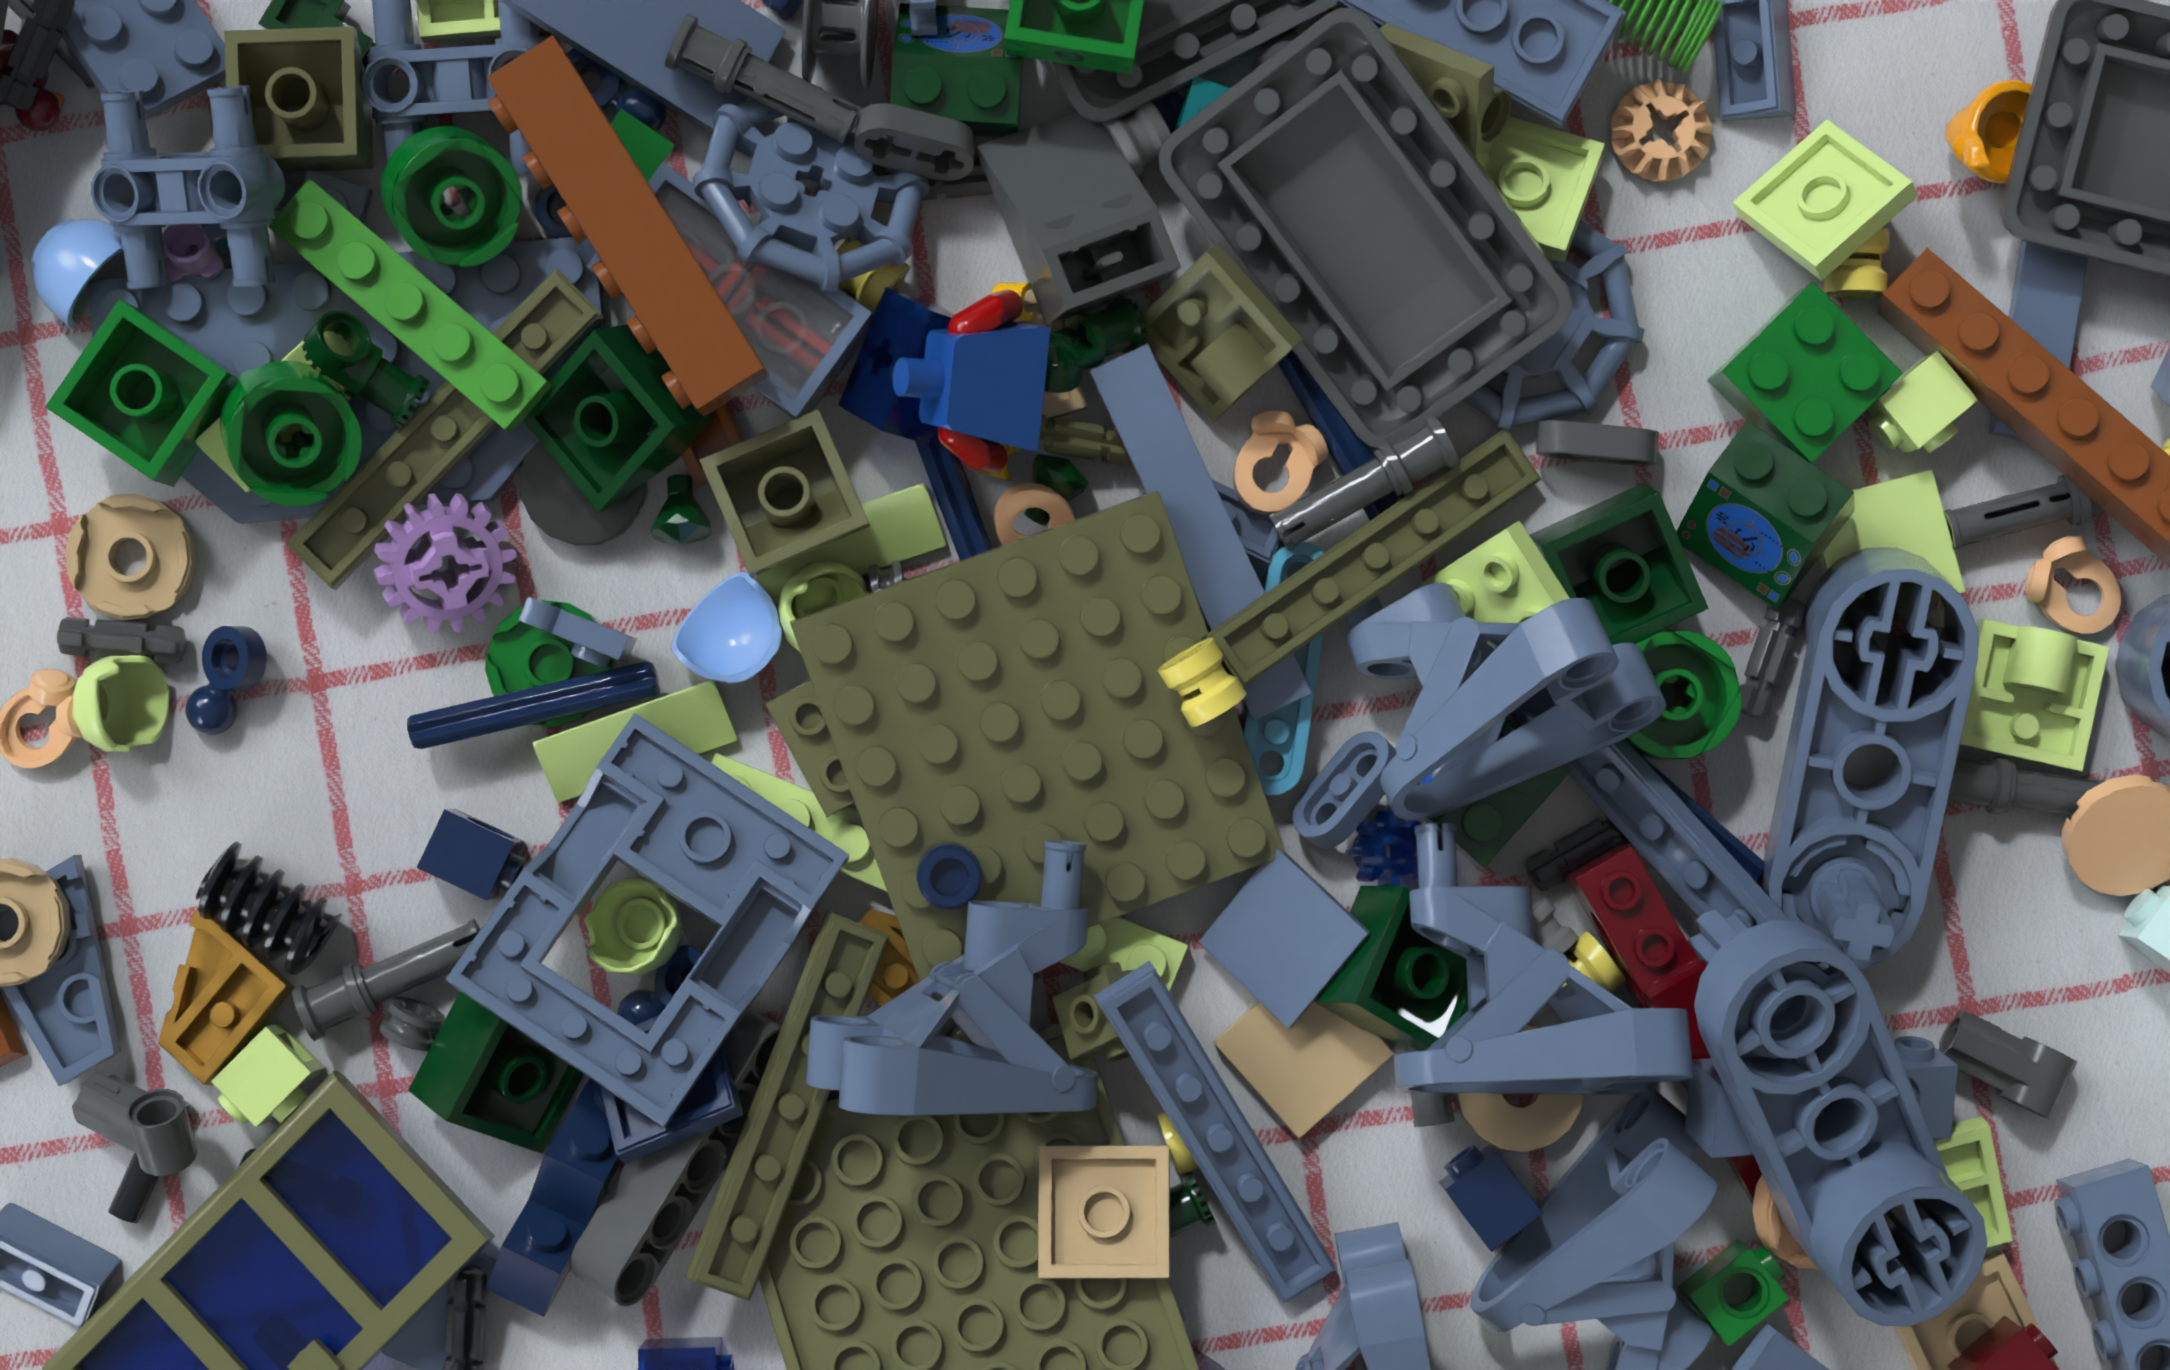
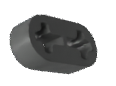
M877 103L863 108L858 114L854 148L860 157L873 164L936 180L952 181L959 180L972 171L976 136L970 127L957 120L895 104Z
M1539 421L1536 454L1559 459L1653 466L1657 463L1659 432L1643 428L1583 422Z

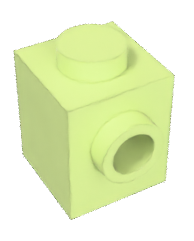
M1937 350L1921 358L1905 371L1867 409L1873 416L1868 423L1877 438L1891 450L1898 447L1903 454H1906L1923 446L1928 453H1931L1960 430L1953 421L1976 403L1978 399Z
M279 1022L266 1026L211 1082L222 1093L218 1097L221 1106L238 1122L246 1124L250 1121L255 1127H258L275 1118L282 1124L308 1097L303 1089L325 1066Z

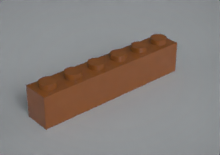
M553 35L487 76L486 78L497 94L487 101L509 135L518 129L521 131L532 149L522 156L525 163L543 190L554 184L567 205L557 211L558 215L577 244L582 243L586 239L590 240L602 259L592 265L594 272L612 299L623 293L636 315L627 320V323L645 352L649 354L658 348L671 368L669 372L661 377L680 407L684 409L693 403L697 411L705 417L770 376Z
M1927 247L1884 291L1878 314L1926 356L1938 350L1977 397L1979 402L2170 567V456Z

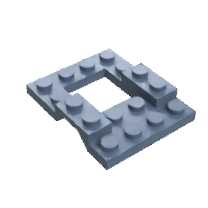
M634 713L596 766L576 806L549 844L522 870L445 980L448 984L666 1128L737 1022H741L813 916V911L849 860V854ZM617 861H620L720 928L648 1034L542 964V961L575 914H581Z

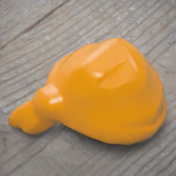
M2016 79L1990 84L1970 104L1962 108L1946 125L1945 140L1951 147L1953 154L1960 163H1964L1966 168L1979 178L1992 183H2007L2031 84Z

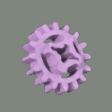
M435 493L428 494V509L419 512L409 502L403 505L408 520L403 525L387 520L384 526L393 540L391 543H375L374 548L378 558L388 563L373 569L374 576L379 585L388 586L382 593L388 606L392 608L402 604L400 614L404 622L409 625L423 615V623L429 633H436L441 620H449L455 633L462 632L463 617L471 614L481 624L487 621L482 606L488 601L494 605L503 606L506 601L497 587L499 583H515L516 579L512 570L503 564L517 558V555L510 542H502L509 532L501 520L489 522L491 512L482 502L478 503L468 512L467 501L462 494L455 493L449 507H443ZM453 526L470 530L482 540L476 541L474 537L462 539L453 532ZM422 536L415 547L410 549L414 542ZM453 555V558L448 561L449 569L438 572L437 569L442 567V557ZM410 586H414L416 591L429 589L437 594L438 600L425 598L414 592Z

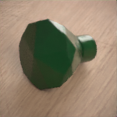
M1037 454L1032 463L1033 483L1042 484L1053 489L1067 502L1084 493L1089 484L1086 477L1069 459ZM1027 508L1024 512L1029 519L1040 525L1046 526L1050 520L1049 514L1041 508Z
M676 474L667 478V499L650 529L653 539L663 543L689 544L705 540L712 535L711 523L693 497L691 476Z

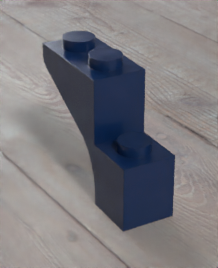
M591 1078L588 1079L544 1154L530 1197L500 1248L486 1288L543 1317L546 1315L571 1270V1255L576 1243L594 1216L622 1161L616 1156L600 1085Z

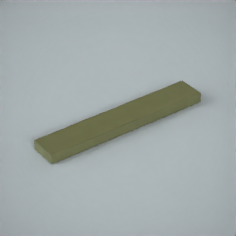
M555 269L492 334L545 378L605 315L564 275ZM446 380L286 545L331 589L337 590L375 551V543H383L390 536L384 526L387 520L402 524L407 519L403 505L409 502L417 508L428 497V494H431L498 424Z
M1502 429L1460 459L1461 465L1454 469L1448 467L1207 633L1201 638V641L1213 637L1224 655L1221 664L1227 674L1236 676L1243 688L1542 480L1509 431Z
M826 911L685 1276L690 1281L750 1301L831 1091L806 1084L811 1017L820 1015H860L890 934Z

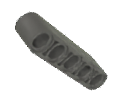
M752 1008L747 1011L741 1022H737L726 1038L725 1044L744 1115L626 1163L574 1247L570 1266L576 1277L620 1306L628 1307L636 1304L648 1293L734 1152L782 1026Z

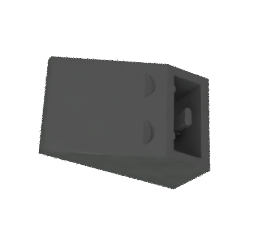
M1077 111L975 147L1028 281L1032 283V291L1047 326L1069 318L1075 313L1086 312L1121 297H1126L1158 285L1181 268L1157 206L1102 123L1090 122L1081 117Z

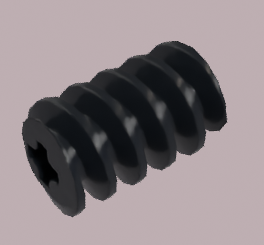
M236 841L219 856L203 878L196 894V900L200 899L199 915L204 919H212L222 913L220 927L226 933H233L244 926L241 939L247 947H255L266 939L263 949L264 958L269 961H276L288 953L285 970L291 975H297L305 970L320 954L335 931L342 914H338L329 922L325 921L323 915L328 900L324 897L318 899L308 908L302 906L306 886L302 883L298 884L288 893H282L280 888L285 872L281 869L275 871L265 880L259 878L264 859L259 855L255 856L244 866L237 864L242 844Z

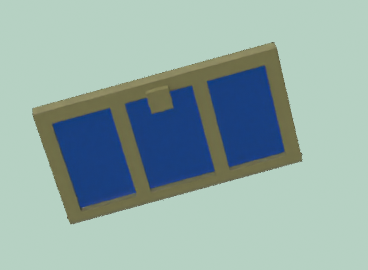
M334 1070L42 1366V1370H363L495 1236L342 1073Z

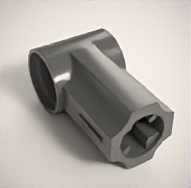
M1959 1010L1954 1019L1948 1023L1939 1041L1938 1050L1958 1064V1070L1998 1089L1996 1094L2046 1119H2050L2077 1064L2076 1060L2047 1045L2025 1036L2023 1039H2020L2002 1030L2000 1027L1962 1010Z
M96 1072L81 1084L78 1098L72 1105L76 1122L137 1153L140 1168L144 1172L154 1176H168L179 1173L189 1167L195 1160L198 1151L184 1098L177 1091L170 1089L145 1091L115 1075L105 1076L99 1072Z

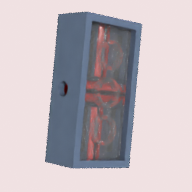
M662 162L648 181L650 187L770 374V376L752 386L751 389L793 419L812 412L877 322L873 313L839 288L836 291H821L818 283L754 261L746 265L736 257L738 249L706 199L700 198L695 194L693 183ZM597 252L587 265L595 276L597 275L592 265L602 260Z

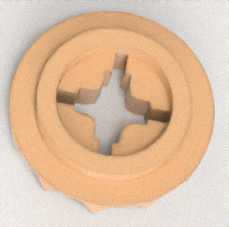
M1660 78L1640 86H1635L1622 98L1612 116L1610 138L1617 158L1631 173L1645 180L1667 182L1684 177L1701 163L1709 152L1714 126L1710 122L1706 110V101L1699 99L1689 90L1686 84L1667 82ZM1651 112L1653 115L1657 114L1662 121L1668 120L1671 117L1675 119L1680 115L1683 118L1672 133V138L1675 141L1673 146H1668L1667 142L1663 139H1658L1654 142L1650 140L1641 145L1640 141L1646 137L1647 132L1653 126L1650 118Z

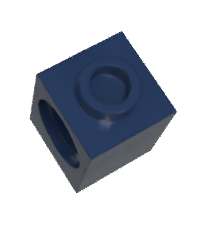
M444 809L417 868L486 901L497 899L501 890L508 892L524 868L526 859L518 855L524 840L458 809Z
M1490 1144L1481 1151H1479L1476 1145H1472L1453 1157L1444 1167L1449 1174L1440 1180L1439 1184L1491 1252L1543 1214L1500 1154Z

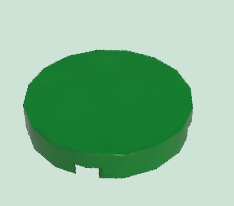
M541 600L598 623L591 614L570 603ZM521 606L498 624L492 636L493 639L489 645L488 654H486L485 672L492 694L497 696L614 669L615 658L611 657L608 667L604 668L571 655L574 642L519 621L524 607ZM593 710L531 725L560 727L582 720Z

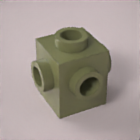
M1119 962L1103 964L1083 973L1084 983L1052 997L1070 1059L1107 1055L1108 1061H1116L1131 1057L1095 1000L1094 995L1133 970L1122 971Z

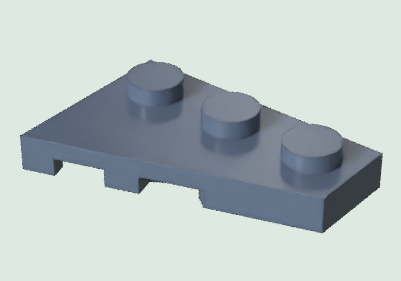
M73 855L46 871L58 882L69 903L71 930L63 954L48 972L25 984L2 986L58 1086L71 1082L121 1052L82 855ZM0 904V940L8 941L17 932L18 917L11 907Z

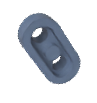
M1373 731L1359 733L1347 740L1298 798L1292 814L1295 829L1312 845L1323 849L1335 847L1349 838L1385 795L1380 778L1382 770L1396 755V748L1381 734Z

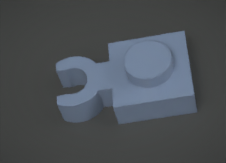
M529 596L519 617L521 622L574 642L571 655L604 668L608 667L611 657L628 662L637 638Z

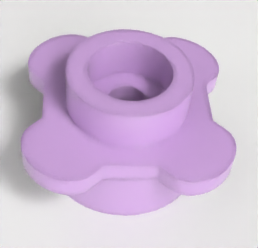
M173 224L163 231V252L166 256L165 266L169 281L178 282L185 276L201 275L205 279H213L222 272L224 263L219 257V250L207 237L201 224ZM194 248H198V251H197L196 254H194V255H188V254H187L190 250H192V249H194Z

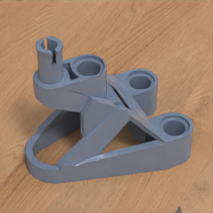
M1433 583L1414 590L1384 609L1376 595L1345 617L1350 627L1345 642L1360 673L1381 679L1419 678L1423 687L1396 743V755L1382 770L1380 778L1381 786L1392 811L1397 817L1406 820H1425L1444 815L1619 742L1655 721L1664 712L1667 705L1639 645L1634 643L1612 645L1592 602L1585 598L1562 600L1521 623H1480L1465 616L1451 585ZM1547 686L1554 703L1557 705L1498 740L1506 716ZM1433 772L1432 782L1417 785Z
M1437 823L1422 824L1414 827L1417 839L1419 889L1409 892L1411 927L1423 937L1467 959L1469 1010L1425 1051L1394 1055L1396 1091L1414 1093L1618 1095L1653 1091V1082L1693 1078L1689 1010L1630 1007L1569 965L1563 953L1555 949H1545L1534 942L1532 891L1530 888L1515 886L1458 887L1455 840L1457 828L1455 824L1443 823L1441 824L1442 828L1437 829ZM1547 1002H1549L1564 1022L1521 1032Z
M1044 840L1045 858L1041 903L969 901L964 954L952 962H941L935 965L930 970L928 977L868 1016L820 1015L811 1017L806 1084L821 1089L840 1090L839 1108L866 1114L951 1115L1084 1111L1095 1108L1099 1074L1085 1067L1067 1064L1029 1026L1033 974L1077 953L1087 944L1089 909L1080 907L1084 851H1086L1087 844L1062 840V843H1058V840ZM951 1017L973 1043L939 1035L937 1032Z
M1654 1088L1651 1092L1635 1095L1604 1126L1538 1205L1543 1214L1511 1237L1490 1262L1472 1293L1470 1306L1474 1313L1497 1332H1507L1522 1323L1538 1326L1597 1319L1615 1334L1606 1370H1686L1700 1356L1709 1343L1712 1335V1326L1676 1296L1673 1283L1675 1241L1707 1210L1717 1191V1182L1690 1159L1699 1145L1685 1133L1686 1115Z
M1394 1222L1335 1233L1344 1286L1309 1352L1301 1356L1295 1370H1349L1347 1367L1360 1353H1362L1368 1370H1431L1416 1281L1411 1260H1406L1399 1223Z

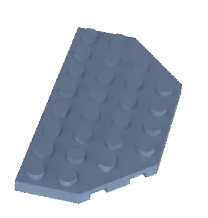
M573 237L511 242L491 260L476 266L466 267L438 264L424 259L415 251L398 253L491 333L555 269L564 275L604 314L602 283L587 267L596 254V250L589 239L580 244H577ZM308 261L272 264L275 282L253 287H233L232 280L234 277L232 268H223L222 272L213 279H205L201 275L185 276L178 282L169 281L167 285L143 289L127 288V277L90 280L88 282L92 337L98 331L117 301L121 299L141 309L240 376L241 373L248 369L270 362L281 361L304 340L305 335L325 313L340 310L355 315L365 324L370 332L372 343L383 350V356L389 362L413 377L421 374L429 380L430 384L424 393V397L420 401L416 398L414 399L419 404L417 408L412 405L409 406V408L413 409V414L446 381L444 377ZM605 317L545 377L547 381H550L593 330L606 328ZM359 395L351 398L349 403L360 424L362 449L358 465L348 480L400 428L391 423V415ZM523 421L512 434L498 425L431 494H436L442 506L450 505L455 493L462 494L467 503L494 501L509 484L511 476L522 465L525 456L539 440ZM201 448L181 476L230 518L241 524L312 518L346 483L344 480L338 487L328 493V497L314 504L305 506L278 505L264 500L254 493L253 490L249 493L245 492ZM428 497L417 508L427 507Z

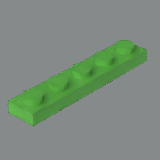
M310 178L275 217L273 224L268 226V228L508 433H513L553 386Z

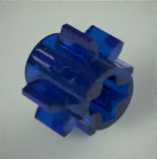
M1378 811L1376 824L1361 822L1356 828L1358 835L1355 837L1352 847L1346 849V855L1353 857L1355 864L1360 869L1356 875L1357 881L1373 882L1378 879V886H1400V877L1408 880H1418L1417 839L1414 827L1421 823L1418 820H1403L1399 822L1398 817L1393 811ZM1387 845H1389L1390 847V854L1388 857L1386 854Z

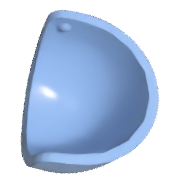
M68 219L49 229L37 243L31 259L37 293L44 305L69 327L74 329L78 324L72 319L73 308L90 279L106 262L123 251L120 232L114 231L113 225H110L108 222L96 219Z
M739 572L733 574L711 589L688 613L674 635L671 650L686 667L704 678L725 681L727 683H738L751 679L771 661L780 647L782 627L780 626L776 605L769 593L753 577L750 578L749 573Z

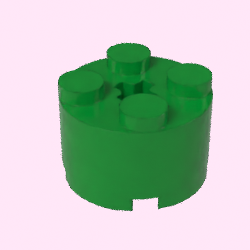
M444 125L420 131L406 139L394 151L386 168L382 171L380 187L386 215L392 226L408 245L426 260L438 264L459 265L460 267L476 266L491 260L501 253L515 236L519 225L518 219L521 211V202H523L520 180L507 159L486 140L471 131L454 125ZM454 186L458 189L457 194L461 201L458 205L451 208L444 202L443 192L447 188Z
M275 361L244 371L236 379L235 385L228 393L220 417L222 441L239 478L264 500L283 506H305L317 503L328 497V493L338 487L344 480L346 482L353 474L358 465L362 449V434L359 421L340 386L328 376L319 374L321 370L317 367L314 370L310 364L303 362ZM289 424H299L302 431L294 432L291 442H282L278 432L286 431Z
M1663 631L1634 642V644L1639 645L1659 688L1660 685L1673 684L1676 681L1679 684L1676 689V695L1683 702L1681 707H1667L1655 721L1626 737L1625 739L1639 754L1648 758L1676 760L1701 755L1722 743L1733 730L1742 706L1736 668L1728 653L1712 639L1692 631Z

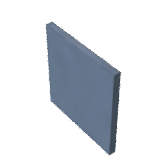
M1277 848L1275 860L1259 866L1198 942L1274 1016L1290 1029L1371 932L1286 852L1283 853Z

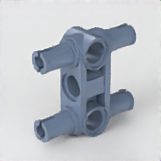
M372 0L376 46L369 47L370 53L367 54L368 65L362 76V89L365 98L372 107V118L376 119V125H383L386 165L394 151L406 139L422 131L421 123L428 122L427 116L493 112L487 101L497 94L486 77L546 40V36H539V26L498 0L501 38L495 39V45L421 49L420 44H414L411 0ZM400 67L404 69L409 77L410 91L401 102H396L388 92L387 82L390 74ZM518 129L509 135L511 165L516 174H532L522 157L532 149Z
M250 85L207 89V95L210 98L215 148L210 149V152L156 153V148H150L142 97H144L143 90L116 91L100 94V99L103 101L109 152L103 153L102 167L93 177L91 196L98 212L109 220L110 225L114 227V231L120 232L128 278L126 282L127 288L143 289L169 284V277L166 274L161 228L173 224L220 223V229H226L234 277L232 280L233 287H253L275 282L269 248L268 225L273 224L272 218L275 217L274 208L281 203L284 196L285 180L282 170L276 161L267 156V151L263 150V144H257L249 95L251 92Z

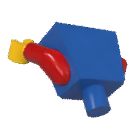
M997 283L990 295L953 315L948 328L929 332L926 337L924 359L899 358L893 371V388L896 395L899 397L920 398V421L937 426L940 444L971 469L977 470L980 474L1006 481H1011L1013 474L1007 472V461L1013 451L1019 452L1020 448L1038 451L1051 328L1017 322L1033 320V311H1025L1023 304L1025 293L1027 290H1032V283Z

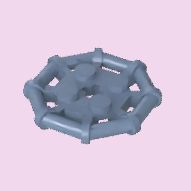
M755 99L736 106L730 103L723 104L713 114L712 119L715 128L702 169L693 177L694 191L698 197L706 199L738 249L736 257L746 265L754 261L818 283L821 291H836L839 283L888 264L902 265L912 255L913 248L910 240L921 200L930 190L928 177L885 167L889 175L877 176L872 169L873 163L865 161L857 154L854 148L857 119L851 130L852 132L845 143L842 144L823 134V132L804 125L788 116L787 122L778 126L774 134L764 137L755 126L785 115ZM735 149L751 158L747 174L732 173L729 170ZM808 179L815 181L824 190H819L816 197L809 196L804 193L805 185L798 180ZM745 200L749 208L752 202L755 204L761 214L759 225L753 226L738 201ZM875 202L894 203L888 226H884L871 218ZM846 237H849L848 243L858 240L863 245L841 255H838V252H835L834 249L836 242ZM774 239H777V240H780V241H782V242H785V243H788V244H791V245H794V246L803 248V249H805V250L811 251L812 254L809 253V252H806V251H803V250H800V249H797V248H794V247L785 245V244H783V243L774 241Z
M1580 220L1571 245L1591 259L1581 268H1578L1566 259L1564 263L1549 259L1566 282L1572 294V311L1567 323L1557 333L1501 372L1506 379L1500 394L1484 384L1463 399L1464 402L1496 422V429L1510 431L1513 425L1579 412L1588 416L1598 409L1597 400L1635 343H1642L1645 329L1638 325L1624 256L1629 251L1622 241L1615 244ZM1601 273L1611 318L1595 317L1593 307L1590 308L1587 281ZM1593 334L1607 339L1582 376L1571 361L1588 335ZM1557 372L1565 389L1520 398L1521 383L1524 378H1537L1545 374Z

